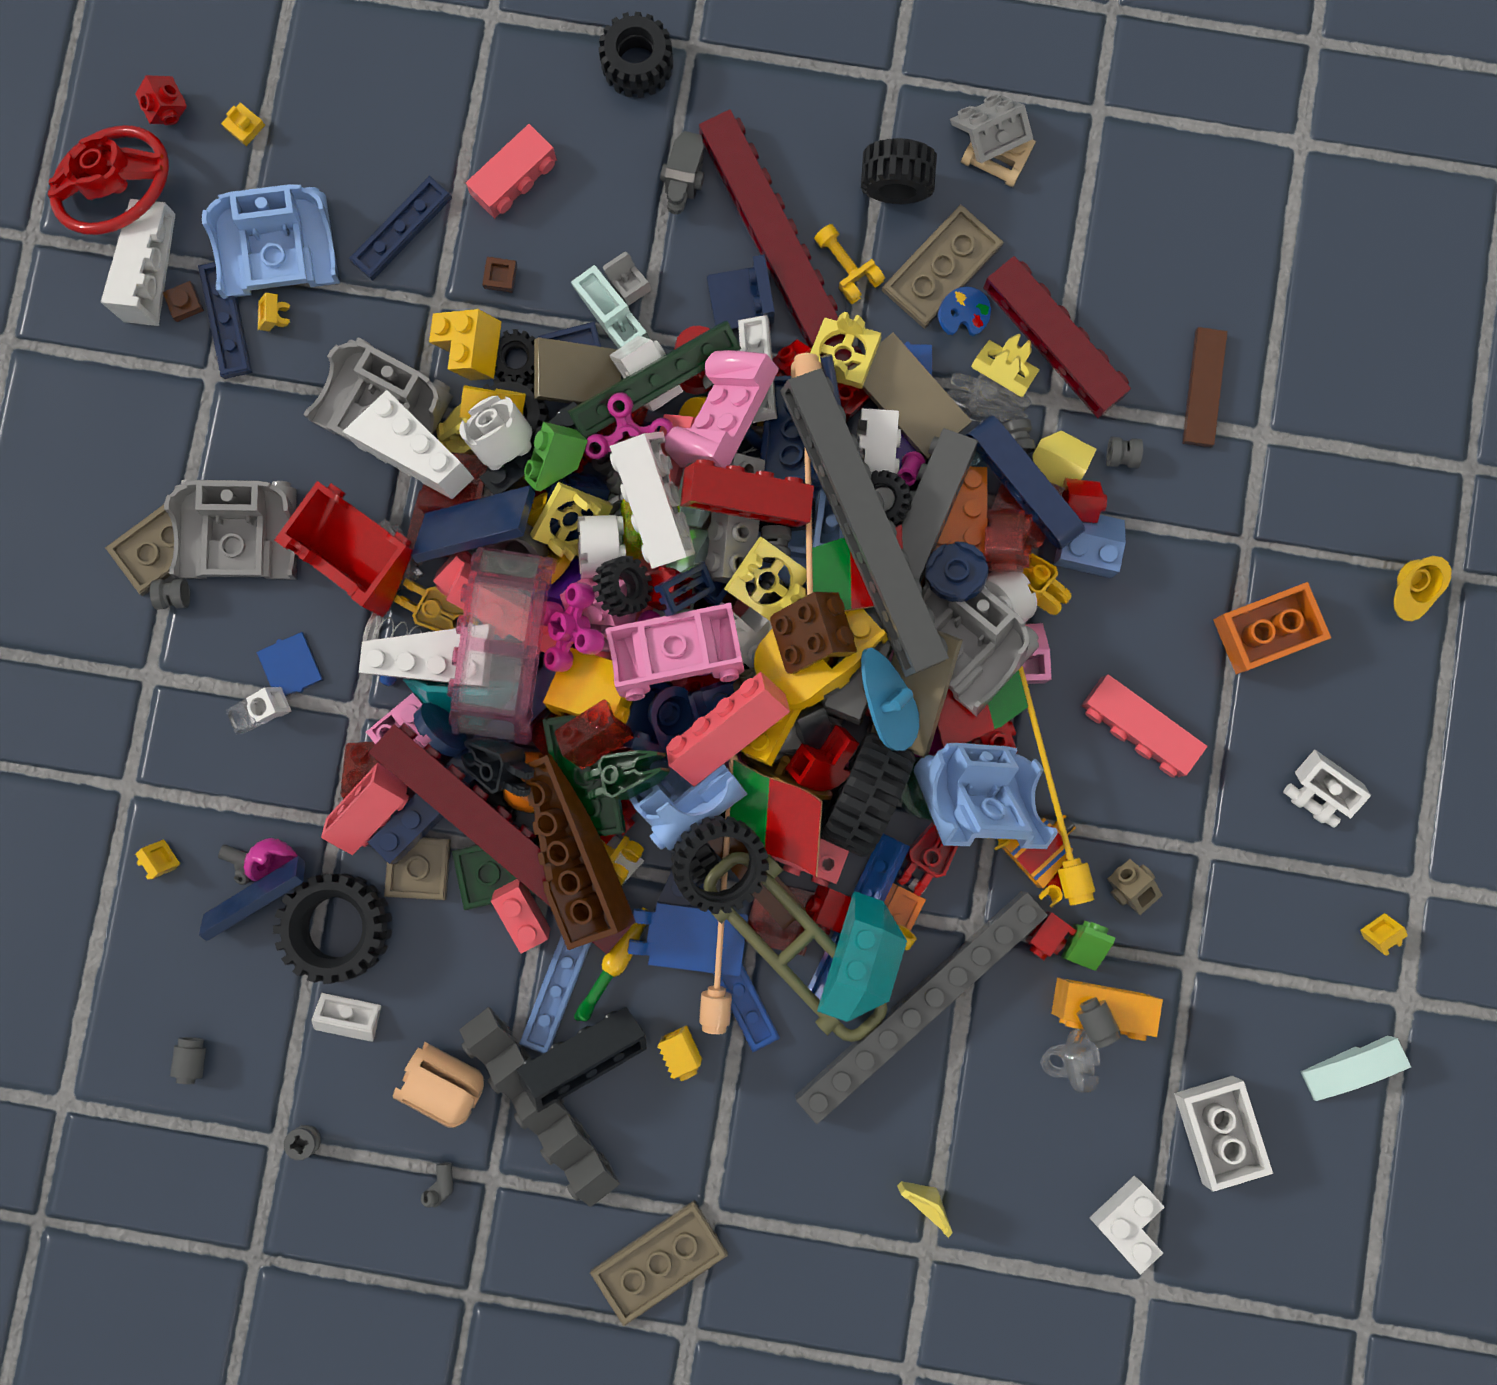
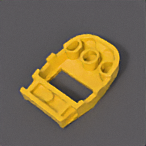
M864 609L845 611L849 627L854 635L857 652L845 657L832 669L824 660H821L795 674H788L785 671L773 629H771L756 649L754 657L755 675L762 672L786 694L789 709H805L825 699L824 695L836 688L841 689L850 682L849 678L861 667V656L864 649H874L880 641L885 644L888 640L884 629H881Z

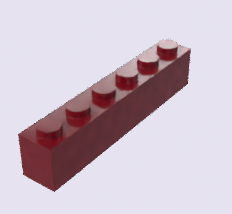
M1013 256L987 277L983 287L984 290L1098 419L1127 395L1131 387L1126 376L1122 372L1116 371L1109 364V358L1105 352L1095 348L1090 342L1088 333L1082 327H1077L1072 322L1067 309L1062 305H1057L1051 298L1049 289L1043 283H1038L1035 280L1031 269L1025 262L1019 261Z

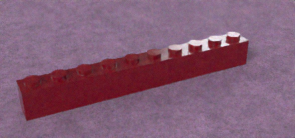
M731 109L700 123L699 134L702 135L703 145L760 255L765 254L767 269L807 346L812 349L824 318L838 320L836 311H838L837 304L831 294L827 296L822 286L825 283L818 269L814 270L809 262L811 260L810 252L805 243L800 244L797 239V227L793 219H787L783 212L785 209L784 202L779 193L774 194L770 186L772 180L765 167L761 169L757 161L759 155L752 142L748 144L744 136L746 130L739 117L735 119ZM834 335L826 340L824 344L834 347L837 344L843 343L845 335ZM852 345L855 353L862 354L858 346L854 347ZM840 349L835 353V358L842 361H847L852 356V353L847 349Z
M395 722L368 753L549 905L543 882L546 881L544 866L540 865L538 853L541 852L540 845L534 840L537 835H534V832L524 824L519 828L510 820L513 815L501 804L497 807L492 805L487 800L490 795L477 784L471 787L463 780L466 774L453 763L449 767L439 759L442 754L433 749L429 743L424 747L415 738L418 736V733L404 722L400 726ZM631 926L617 934L592 943L605 954H608Z

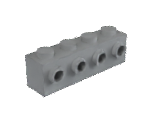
M736 453L730 465L744 467L745 472L755 474L757 471H764L765 460ZM712 512L711 524L708 528L709 547L705 564L713 581L728 584L758 540L760 520ZM754 578L746 582V584L754 583Z

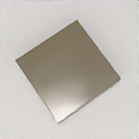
M422 838L397 864H389L387 862L384 897L447 900L451 839Z

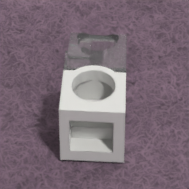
M265 687L230 707L226 713L235 734H242L276 717L291 712V709L281 687Z

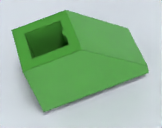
M543 422L541 431L535 436V448L531 460H528L526 463L524 479L534 490L542 491L574 472L579 467L588 440L576 429Z
M1084 921L1083 925L1073 924L1072 927L1077 931L1074 935H1069L1061 958L1096 971L1114 944L1115 937L1107 935L1108 928L1093 922Z

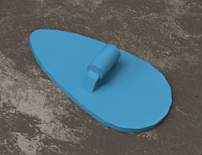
M866 648L861 656V670L865 695L873 723L879 738L887 748L892 751H904L912 746L919 730V712L913 698V692L907 687L897 670L884 655L873 648Z

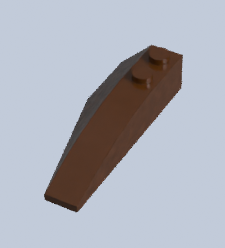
M551 754L527 763L535 770L533 778L525 779V782L531 787L528 801L529 805L534 809L535 821L532 822L534 835H538L541 852L538 853L540 865L544 866L546 881L543 882L544 892L567 950L617 934L636 923L605 846L586 809Z

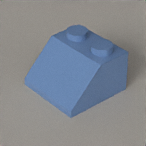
M1100 515L1098 523L1082 522L1085 531L1063 549L1056 550L1053 565L1112 578L1120 572L1126 544L1125 520Z

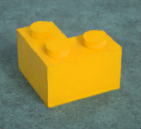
M480 309L433 313L429 343L450 352L448 370L471 381L494 379L502 321Z

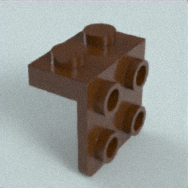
M813 592L771 616L772 629L785 671L788 674H795L827 657H848L857 652L854 635L849 627L844 611V603L840 598L839 592Z

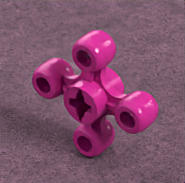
M623 392L616 393L610 397L607 404L610 414L617 421L616 431L609 436L601 434L589 436L584 451L588 457L600 459L611 451V445L623 441H620V439L626 435V431H628L630 436L636 437L644 433L657 432V427L663 426L668 434L674 426L666 418H658L651 425L645 427L637 425L631 417L633 408L631 397ZM617 400L625 404L624 410H619L616 407ZM592 443H599L601 451L594 450Z
M575 582L567 587L565 599L569 606L565 612L559 603L551 601L541 602L536 607V621L541 625L548 626L550 637L557 641L555 647L549 648L544 654V664L551 671L564 672L572 667L573 654L570 651L572 644L575 645V648L580 653L590 655L599 653L604 647L603 634L598 630L591 629L589 619L582 615L584 608L590 607L595 599V592H593V588L589 584Z

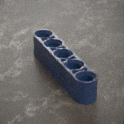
M989 416L967 433V437L978 440L976 452L1054 547L1059 550L1063 549L1085 531L1084 524L995 416Z

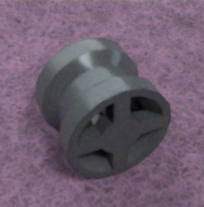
M301 1125L292 1130L284 1140L285 1153L294 1160L308 1158L319 1149L321 1144L319 1131L311 1125Z

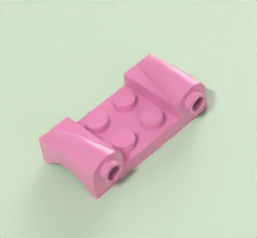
M733 350L714 351L705 362V372L714 385L698 416L695 418L692 427H673L665 437V450L667 454L681 468H685L688 463L696 462L698 459L711 460L715 462V466L726 468V466L731 464L779 370L770 357L764 353Z
M731 603L605 628L611 652L615 688L619 696L626 697L627 701L643 699L645 694L651 690L650 685L711 672L714 678H720L722 682H731L737 680L739 674L745 671Z

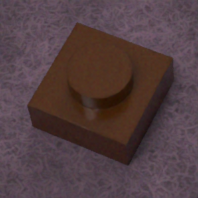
M487 257L482 283L484 289L513 293L517 262L515 260Z
M190 281L163 292L171 315L176 322L204 311L196 289Z

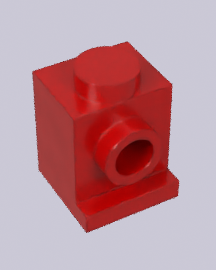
M1046 911L1048 916L1031 931L1025 940L1032 945L1029 951L1043 961L1047 956L1051 957L1053 953L1057 955L1063 949L1067 942L1064 938L1066 934L1074 935L1077 931L1049 911Z

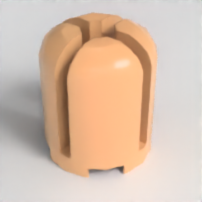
M424 1041L423 1049L418 1047L404 1070L406 1073L402 1080L405 1083L401 1090L397 1087L395 1088L393 1099L448 1128H456L467 1121L472 1112L471 1109L475 1108L483 1091L484 1079L478 1069Z

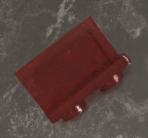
M605 699L555 730V736L562 756L582 770L595 764L602 756L619 749L624 743L634 738L631 728L614 716L610 703Z

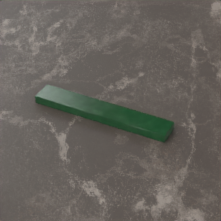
M723 321L567 412L578 432L585 438H588L616 421L615 417L610 414L607 405L612 395L621 392L629 395L633 401L631 411L633 412L704 371L705 362L714 351H738L742 348L728 321ZM620 400L616 401V407L619 410H624L625 404Z

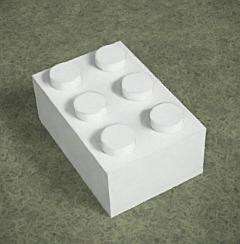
M1230 1076L1174 1093L1204 1186L1214 1192L1273 1174L1243 1080Z

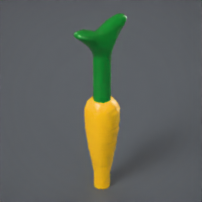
M632 924L624 936L604 956L601 964L603 971L574 1014L576 1021L587 1022L591 1018L596 1003L612 978L624 972L633 954H628L629 939L640 940L646 924Z

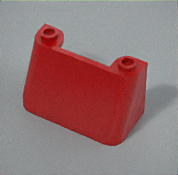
M316 481L274 541L285 549L293 551L300 559L309 563L336 583L360 606L384 618L392 606L411 560L413 550L410 548L412 541L398 531L395 535L389 533L343 498L346 493L334 484L330 483L326 487Z

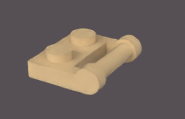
M1032 139L994 157L1012 166V170L991 160L983 163L977 162L971 142L962 157L961 163L966 166L971 164L1006 181L1005 185L1013 188L1036 141Z

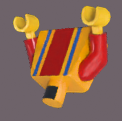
M1063 815L1067 835H1069L1076 829V826L1068 817ZM1040 818L1045 825L1056 828L1058 834L1047 849L1021 848L1017 839H997L998 846L994 849L1002 848L1038 888H1045L1039 894V898L1042 900L1046 895H1049L1052 899L1050 907H1053L1063 897V889L1057 869L1063 868L1062 862L1068 859L1058 821L1051 825L1045 818Z

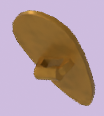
M742 753L741 759L761 774L801 787L820 800H831L833 793L830 790L815 791L801 786L785 769L793 756L785 755L780 759L779 765L773 763L772 766H769Z

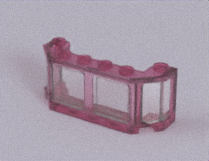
M478 547L477 552H473L468 584H463L460 600L462 603H465L464 614L463 616L459 615L456 625V634H460L459 647H454L452 654V665L456 666L455 678H450L447 696L452 697L449 715V725H452V734L468 733L514 740V743L525 745L531 742L533 726H530L531 719L533 718L532 705L548 593L552 585V573L555 574L557 558L486 547Z

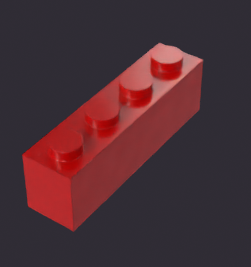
M698 459L684 468L680 506L792 527H801L810 523L814 485L804 484L803 479L798 477L779 479L774 478V473L767 471H757L753 474L745 472V468L741 466L728 465L726 468L715 466V462L711 460Z

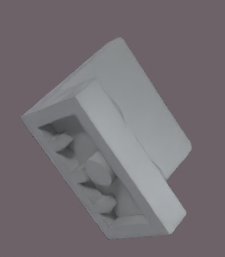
M994 94L985 98L984 103L979 106L963 108L958 111L957 116L950 119L952 126L969 133L975 158L979 163H983L1033 139L1025 105L1000 94Z

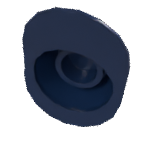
M680 686L666 687L662 691L655 693V697L650 702L647 710L648 720L654 729L660 747L666 754V747L674 737L682 735L696 721L687 695L688 691Z

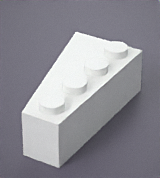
M130 199L126 211L133 207L139 200ZM155 202L139 219L121 229L101 303L123 322L159 326L176 215L165 202Z
M387 390L342 431L359 449L371 453L385 463L393 465L408 476H413L423 484L450 499H453L474 479L464 465Z
M864 408L861 410L857 425L858 452L862 461L869 466L871 472L888 470L897 474L899 471V459H896V447H900L901 429H898L899 411ZM887 487L876 489L883 498L884 511L889 510L895 500L892 490Z
M663 431L644 433L610 446L612 451L610 454L611 464L614 470L619 472L623 483L620 486L622 496L630 504L633 512L631 515L632 525L635 531L640 533L644 544L641 547L645 561L650 563L652 569L695 554L686 516L682 511L678 512L677 509L681 499L679 489L669 479L670 470L673 469L670 456H665L662 452L661 444L666 442Z
M491 624L362 641L359 673L489 688L496 627Z

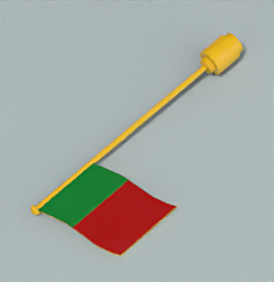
M1023 665L977 716L953 697V692L948 689L937 725L943 748L947 743H967L1003 726L1028 708L1068 859L1062 862L1063 868L1057 869L1065 899L1068 898L1070 905L1095 900L1093 896L1095 887L1088 862L1081 863L1080 858L1074 859Z

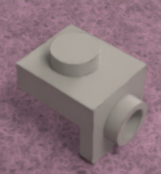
M626 251L603 266L611 286L628 306L652 290L648 280L635 267L631 256Z

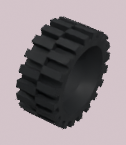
M344 873L313 876L307 878V882H303L295 887L294 893L285 895L282 899V902L286 904L285 907L277 909L275 914L276 918H281L280 925L273 926V934H280L281 941L275 943L277 951H285L286 956L281 958L285 965L293 964L295 968L292 972L297 976L307 975V981L314 983L323 981V984L342 982L366 973L368 968L374 967L380 961L377 959L378 956L385 954L388 948L387 945H384L385 940L391 938L392 930L387 929V922L392 921L391 913H385L384 907L388 906L386 899L379 898L377 896L379 890L374 885L368 886L365 884L367 880ZM331 897L342 898L350 902L357 909L362 920L360 941L344 957H332L324 954L315 946L310 936L309 924L314 910L320 903Z

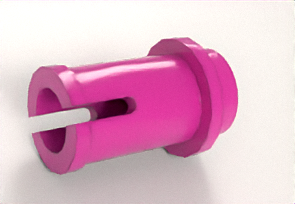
M913 451L903 456L902 467L897 474L905 480L908 486L915 483L921 465L923 463L926 464L923 455Z

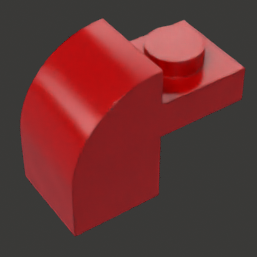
M835 725L820 750L801 743L785 769L801 786L815 791L833 789L849 777L851 771L845 765L854 754L859 743L845 728Z

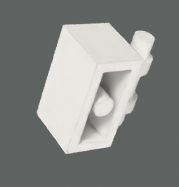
M1315 749L1295 771L1300 783L1304 785L1303 788L1298 789L1290 783L1283 791L1284 794L1292 799L1291 802L1299 808H1306L1314 814V819L1320 823H1327L1332 828H1335L1341 818L1334 814L1337 809L1351 819L1371 796L1361 781ZM1316 794L1326 802L1321 805L1311 797Z

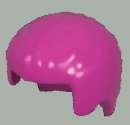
M275 838L264 839L257 842L247 853L244 860L245 875L256 882L298 855L286 842Z

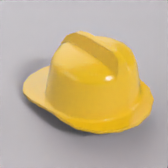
M1430 556L1422 560L1410 561L1401 568L1397 576V589L1394 596V609L1398 617L1404 621H1414L1420 619L1429 610L1450 583L1451 567L1448 561L1443 557Z

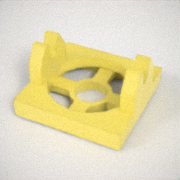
M844 312L839 315L837 321L824 318L810 353L816 354L819 357V362H821L820 354H832L837 382L862 389L881 341V333L865 329V322L859 315H856L855 319L852 320L849 318L848 312ZM834 335H845L843 343L837 344L834 347L824 344L826 340ZM855 338L860 339L864 344L865 355L855 353L852 347ZM840 349H847L852 353V356L847 361H842L835 358V353ZM852 363L859 364L856 368L848 370L847 366Z
M1020 334L1009 338L1004 347L989 340L975 358L971 367L1018 396L1023 397L1040 370L1026 362L1031 354V341L1028 340L1020 347L1018 345L1021 337Z
M558 482L530 535L532 539L547 544L558 556L562 557L564 554L572 561L576 555L578 556L579 539L565 541L570 531L578 528V519L573 525L566 526L563 524V517L569 512H576L578 516H582V509L585 511L590 509L593 512V516L609 515L613 506L608 501ZM574 501L572 507H566L563 510L558 509V507L566 502ZM551 518L557 519L560 524L556 536L550 530Z
M759 537L724 590L770 621L774 613L805 597L806 589L802 586L807 580L806 569L767 540ZM763 558H775L769 568L759 569L762 566ZM784 565L790 574V586L788 589L779 583L778 573ZM771 572L774 575L775 580L771 588L762 589L760 587L759 577L762 573ZM754 578L756 588L749 596L746 582ZM774 591L782 597L781 600L773 604L758 603L765 593Z

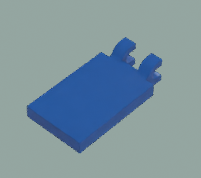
M656 902L655 911L634 908L633 916L636 923L649 924L647 941L629 939L628 954L649 955L648 965L715 973L718 920L709 909L707 912H704L697 907ZM738 913L746 922L748 921V914ZM727 919L724 921L721 974L740 977L745 938Z

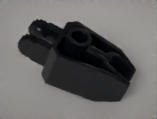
M478 737L464 741V745L470 751V753L461 755L465 769L489 792L493 794L507 790L516 796H529L531 787L522 779L528 780L533 778L535 770L525 763L526 755L523 748L490 737Z

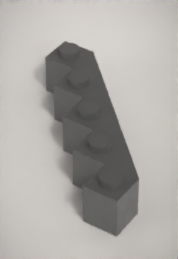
M488 1007L459 1029L464 1039L461 1045L466 1054L472 1059L476 1056L485 1064L490 1074V1078L487 1079L488 1083L497 1094L502 1092L512 1101L517 1111L514 1114L515 1120L524 1130L529 1128L538 1136L543 1146L540 1150L543 1158L549 1165L555 1163L564 1171L569 1181L567 1189L576 1201L581 1199L589 1207H592L620 1185L609 1161L602 1152L598 1154L589 1140V1134L576 1117L573 1118L565 1109L563 1099L537 1112L521 1086L517 1073V1068L521 1067L527 1059L532 1057L524 1047L521 1048L514 1038L511 1037L512 1031L504 1020Z

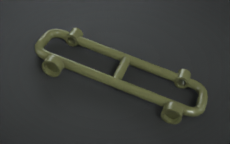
M734 852L724 857L706 876L704 890L718 892L716 888L718 880L736 864H742L748 868L750 860L748 853ZM767 854L768 858L766 859L769 863V870H765L768 877L766 883H761L799 922L805 931L777 955L733 907H731V913L725 914L723 910H720L719 914L712 915L721 924L726 919L818 1015L819 1018L815 1023L827 1036L833 1031L836 1036L844 1041L855 1042L862 1040L881 1024L886 1016L887 1003L875 1008L870 1017L858 1028L852 1030L846 1028L839 1019L817 1012L820 999L787 964L812 940H815L832 959L837 945L775 880L783 869L771 855Z

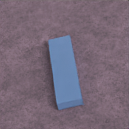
M561 935L520 1040V1045L543 1054L552 1047L591 943L567 950Z

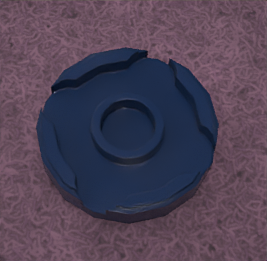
M955 542L949 545L946 543L939 546L931 553L926 564V580L930 589L938 597L950 602H964L976 597L984 589L988 580V565L984 554L974 545L965 542Z
M424 703L414 713V724L419 734L423 737L427 734L431 739L429 744L436 751L449 757H456L467 748L464 745V741L468 740L464 729L449 712L440 706Z

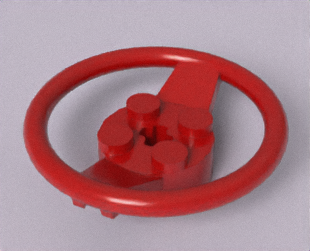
M114 126L102 129L78 141L79 143L64 156L56 168L53 177L49 179L50 190L48 191V197L52 211L58 221L74 232L100 235L114 232L130 225L152 207L166 184L169 159L163 143L152 132L136 126ZM136 138L142 140L153 149L154 153L126 147L120 148L113 139ZM153 179L145 195L133 207L123 214L106 221L88 223L76 220L66 212L62 202L78 191L86 199L93 200L112 193L119 194L124 192L128 187L127 180Z

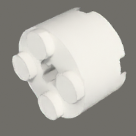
M498 395L491 396L477 403L468 412L471 417L466 423L462 420L459 428L463 440L479 460L491 470H498L515 457L525 455L532 447L530 442L532 428L513 401L506 396V399H500Z
M578 516L577 527L578 532H580L578 542L579 569L581 579H588L598 575L595 571L598 567L602 566V563L621 556L626 557L625 544H622V535L624 534L623 516Z
M1006 566L988 573L985 588L1015 611L1025 622L1033 617L1036 612L1035 592L1031 594L1028 587L1030 581L1021 571Z

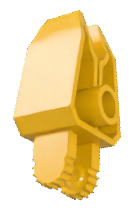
M1005 545L990 564L992 571L1006 566L1021 571L1030 581L1028 587L1031 594L1035 592L1037 605L1044 611H1047V613H1050V615H1057L1062 610L1060 603L1066 604L1072 597L1070 590L1056 580L1058 576L1057 567L1024 548Z
M406 578L403 585L408 590L422 596L421 600L416 604L407 597L396 595L394 602L413 612L412 617L415 624L434 631L461 628L456 623L457 617L476 626L480 623L479 619L474 615L470 616L460 607L446 601L447 596L442 594L436 586L425 588Z

